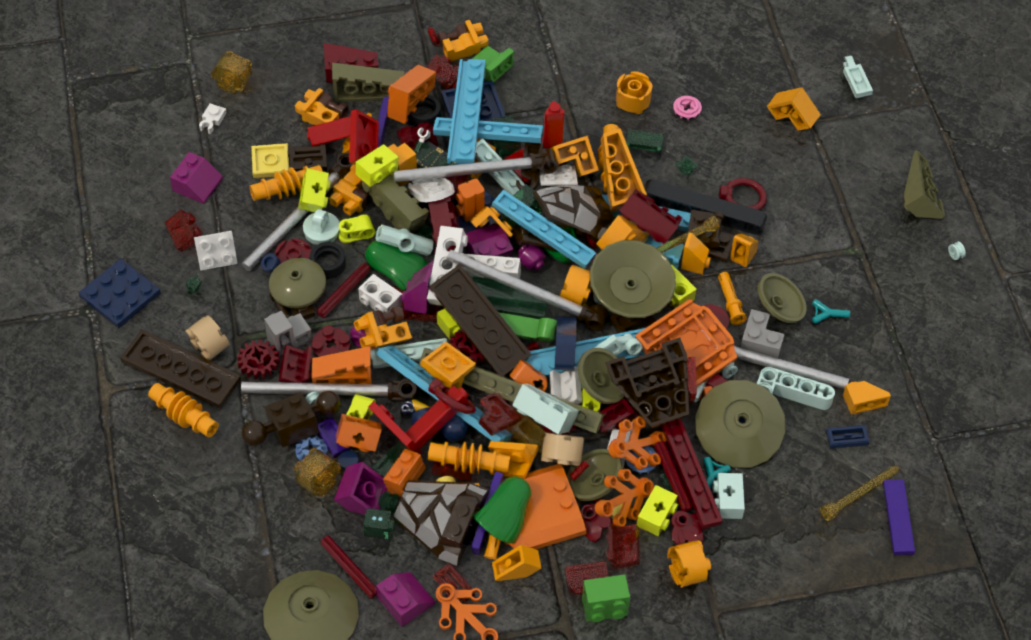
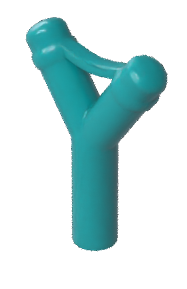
M817 299L812 302L816 310L815 316L812 318L813 323H819L830 316L850 318V310L830 309Z
M710 457L704 458L708 474L706 481L709 488H711L718 473H728L731 471V467L729 465H719L713 462ZM713 465L719 467V469L714 471Z

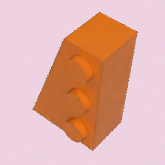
M417 65L391 84L388 89L387 117L406 124L408 121L407 116L410 112L414 113L417 110V107H415L419 101L423 102L435 87L436 71Z
M370 346L312 358V383L372 384Z

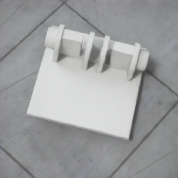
M558 166V169L550 174H545L540 169L539 183H541V186L578 185L575 166Z
M232 231L194 237L200 271L238 264Z

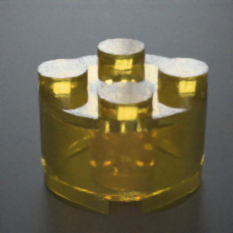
M227 51L220 57L212 70L211 78L213 80L215 78L217 81L216 85L220 89L228 93H235V91L240 93L252 76V63L249 59L242 58L232 51Z
M312 448L308 455L294 466V471L296 472L295 481L314 496L318 494L323 496L336 484L337 480H335L336 474L340 475L341 465L323 451Z

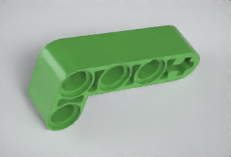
M499 313L518 338L549 343L554 342L557 320L550 318L534 319Z

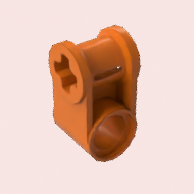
M520 359L511 372L510 377L522 384L529 383L536 387L534 380L539 381L541 379L543 386L539 385L536 388L545 391L547 388L546 376L528 362Z

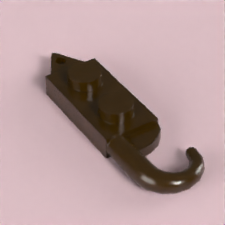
M525 142L523 158L529 157L531 153L537 154L543 149V144ZM530 168L521 169V175L531 179V184L528 187H524L517 180V188L523 192L534 191L538 186L540 169L533 172L530 171Z

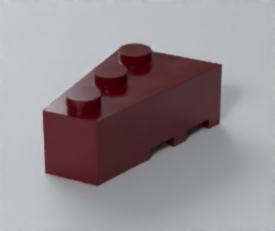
M323 43L326 83H333L332 63L378 68L377 52Z
M635 189L620 209L622 216L627 220L634 221L640 230L647 231L656 242H662L665 245L678 228L683 217L680 215L674 217L668 213V208L663 206L661 209L654 203L653 199Z
M450 196L428 202L431 214L430 221L434 230L432 236L436 245L440 226L460 228L458 214ZM450 246L447 251H450V249L454 251L456 246Z

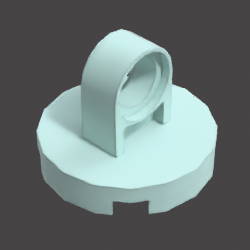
M317 209L303 223L305 238L316 245L323 242H334L340 232L339 220L333 214Z

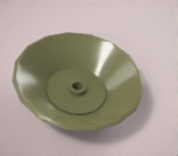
M621 240L607 245L595 256L590 268L591 288L598 301L611 312L627 318H646L659 313L671 301L676 288L675 272L667 257L654 246L637 240Z
M729 380L713 387L701 399L695 415L696 434L703 449L717 462L733 468H752L768 461L780 448L785 435V414L777 398L764 386L748 380ZM739 418H744L746 422L740 423Z
M319 570L297 572L281 580L269 593L263 608L264 628L271 640H348L353 635L359 619L358 600L350 586L334 574ZM308 605H313V608L308 609L306 607Z

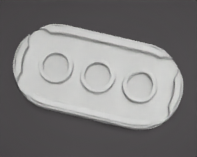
M445 177L414 180L408 184L409 192L420 202L441 200L455 192L453 184Z

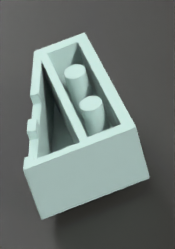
M529 383L522 384L512 405L517 408V412L530 416L534 421L544 425L556 434L569 432L579 413L578 409Z

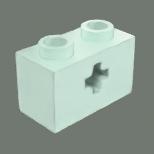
M718 473L717 481H713V493H717V498H714L721 517L726 519H742L745 510L743 474Z

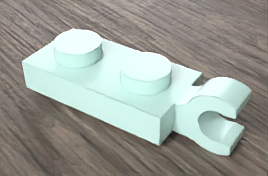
M852 56L845 57L846 62L843 63V73L854 97L859 98L872 95L873 89L861 64L855 65Z

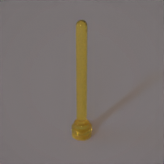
M712 215L706 218L703 225L656 249L664 253L686 242L689 233L698 236L705 231L714 232L720 229V224L717 218Z
M894 465L836 503H826L820 507L821 515L827 521L834 519L839 512L838 510L896 474L899 468Z

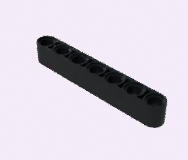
M647 180L644 187L647 196L653 199L657 206H665L669 209L691 213V210L710 213L722 212L724 220L721 222V225L750 234H761L767 220V215L763 211L657 180Z

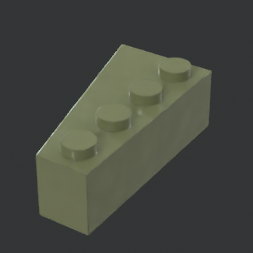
M332 63L334 102L383 100L384 96L389 97V86L404 76V71Z
M392 174L371 187L362 181L363 189L371 195L375 205L381 208L385 218L391 221L395 229H407L412 234L422 230L429 211L426 208L422 209L418 205L419 201L415 197L411 198L404 186H399L398 182H394Z

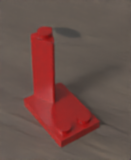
M552 101L544 114V136L540 143L543 144V149L552 148L563 143L565 111L555 101ZM524 148L503 160L523 158ZM521 169L513 170L526 186L531 183V179L521 175Z
M355 109L351 111V116L308 127L307 138L311 141L312 146H317L350 137L349 162L356 165V161L378 148L379 121Z
M453 386L445 393L463 405L468 402L467 397L469 394L462 387L457 389ZM438 400L408 431L404 432L394 422L396 418L382 404L378 406L373 401L368 406L410 451L420 455L423 453L420 448L458 412L441 400Z

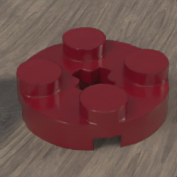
M330 325L324 326L312 339V350L315 357L349 351V335L342 329ZM328 343H334L335 347L331 346L328 348Z

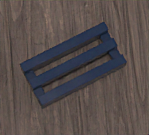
M866 425L826 429L830 449L869 445L870 441Z

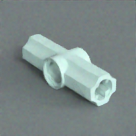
M381 225L376 231V241L398 247L402 252L412 251L428 256L433 250L434 242L432 239L412 234L407 229H395Z

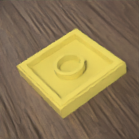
M288 143L251 146L253 178L274 177L276 171L281 174L283 169L288 172Z

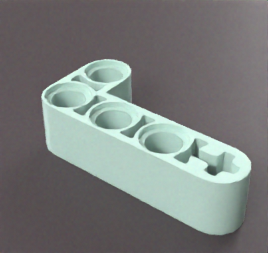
M772 367L762 369L757 381L758 385L764 386L772 395L774 394L821 410L829 409L835 396L834 389L827 384Z

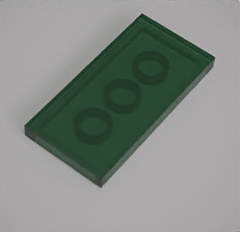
M473 276L472 280L499 313L534 319L545 318L546 302L492 279Z

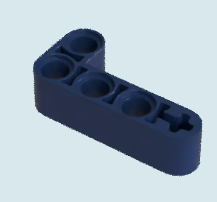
M557 316L554 370L574 371L576 317Z

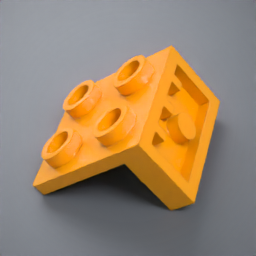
M485 206L470 220L474 227L478 225L482 227L489 221L487 217L490 216L506 232L507 236L511 237L513 235L510 232L513 230L506 221L501 222L499 220L500 214L492 206L490 208Z

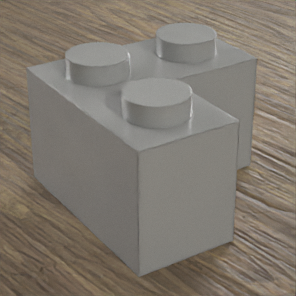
M751 309L742 338L741 348L778 358L784 334L767 330L770 314Z
M279 311L264 319L267 341L270 342L271 346L275 345L276 351H279V357L283 355V349L286 345L298 348L312 341L311 329L300 313L286 318L283 312Z

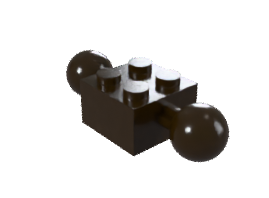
M324 391L317 396L314 404L309 405L301 392L265 406L268 422L263 424L256 420L249 421L242 428V438L246 444L258 446L266 440L268 433L274 432L282 448L318 434L319 429L315 414L320 413L324 416L336 414L340 409L341 400L335 392Z

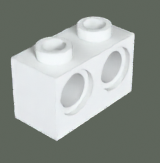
M374 274L358 288L360 301L364 305L373 308L374 311L390 312L392 307H401L403 305L401 301L402 293Z

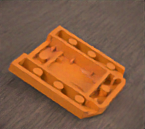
M690 299L635 335V338L643 346L642 352L644 354L660 350L662 343L681 338L687 354L688 393L737 360L734 340L731 334L709 308L701 307Z
M556 464L527 473V476L523 479L530 485L532 494L526 508L523 528L515 543H504L510 545L513 549L519 545L539 549L585 535L586 528L583 517L562 465Z

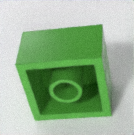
M625 574L584 580L582 603L586 622H601L604 619H621L628 616L630 594Z

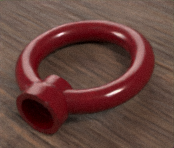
M737 178L730 181L726 186H720L719 199L736 203L732 198V189L739 185H746L755 189L760 197L757 204L746 207L761 210L767 202L766 191L758 182L752 179Z
M434 379L429 385L428 391L449 407L465 414L475 413L476 407L469 399L463 405L447 396L445 393L450 388L446 387L440 379Z

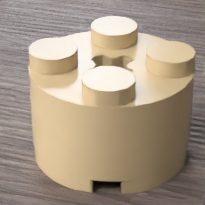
M206 315L185 330L191 339L190 342L196 350L200 349L202 351L201 355L207 360L213 359L230 346L225 334L222 335L220 327L210 316Z
M545 432L541 461L579 466L582 460L584 438Z

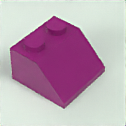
M188 152L170 176L172 191L205 204L223 179V176L205 158Z
M497 223L465 233L468 236L466 247L469 254L499 257L511 256L513 251L512 245L506 232Z
M434 261L414 273L411 281L408 280L406 291H403L401 299L404 302V310L427 313L430 307L427 295Z
M359 462L346 466L334 501L348 511L377 518L388 490L381 475L365 463Z
M411 572L392 574L376 585L377 598L401 627L435 604L434 599Z

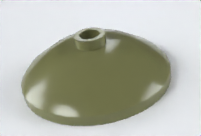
M292 258L282 262L273 270L269 279V289L272 297L276 302L288 308H303L313 304L322 296L326 287V277L323 269L319 264L307 258Z
M776 273L766 274L760 279L758 283L760 301L773 317L786 323H796L805 316V299L792 281Z
M592 348L583 353L579 359L578 375L585 391L595 400L605 404L616 403L624 395L612 382L605 362L618 357L606 349Z
M597 449L582 456L581 463L585 461L590 466L576 480L570 479L569 475L578 466L572 465L567 474L574 497L581 501H592L607 495L614 489L607 488L604 484V479L606 476L611 475L616 476L619 481L618 472L620 469H623L621 459L613 458L609 454L608 449Z

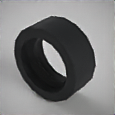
M428 95L423 102L419 101L415 107L427 106L432 108L434 112L428 116H420L410 112L407 117L413 126L417 127L421 123H429L434 126L436 117L441 118L439 100L434 96Z
M320 243L311 250L310 260L317 263V259L322 255L332 254L337 256L339 261L332 266L320 265L326 279L335 278L345 270V252L336 243Z

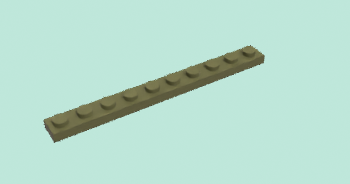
M424 348L419 365L421 364L422 359H424L434 350ZM477 366L465 376L463 381L466 385L511 402L515 401L522 386L520 382ZM549 394L579 410L573 425L593 433L599 432L604 417L603 413Z

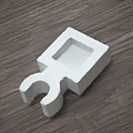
M209 104L202 115L203 121L199 124L200 131L208 127V133L211 134L214 130L213 125L219 126L227 113L226 108Z

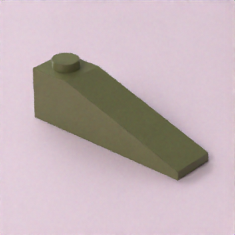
M916 150L913 154L904 191V207L916 217L943 219L945 217L944 205L941 199H937L936 193L939 191L931 180L933 174L929 162Z

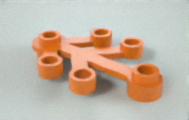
M638 416L632 420V423L628 419L619 423L617 439L610 442L608 451L613 458L621 459L624 457L634 464L638 470H642L648 466V463L652 467L661 463V458L657 453L650 454L642 447L651 446L655 449V443L660 441L666 442V438L663 432L655 431L647 438L638 439L640 429L646 425L645 420ZM632 430L629 442H625L626 433ZM629 450L634 451L640 457H635L632 453L629 452Z
M620 469L618 477L620 481H629L635 487L630 489L618 481L616 476L608 475L604 479L605 486L607 488H615L622 494L610 500H600L595 505V512L599 516L609 517L612 515L614 507L623 503L620 513L613 517V524L617 527L625 526L626 517L630 520L638 519L644 498L650 496L654 489V484L651 480L645 477L638 479L631 474L629 469ZM636 497L634 506L630 507L633 498Z
M448 583L441 584L437 588L436 598L442 603L441 618L439 620V627L442 630H449L452 626V621L449 618L450 605L456 610V633L453 636V640H456L458 635H462L464 637L463 640H466L464 619L481 635V640H486L487 636H492L494 640H498L497 631L493 628L486 629L472 614L480 613L493 617L497 612L496 605L494 603H487L486 605L462 604L458 600L470 598L473 602H479L482 599V591L480 589L456 590L453 585ZM449 592L450 596L446 598L442 594ZM477 592L480 594V596L478 598L472 597V594ZM488 607H493L494 611L492 613H489L486 609ZM447 620L449 625L443 626L441 624L442 621Z

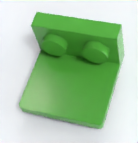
M486 46L472 59L486 61L484 81L492 80L494 83L514 66V51L508 48L504 52L498 53L491 47Z

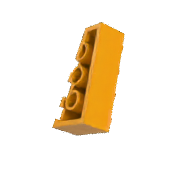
M620 128L604 133L601 139L608 202L611 212L620 210L635 189L647 195Z

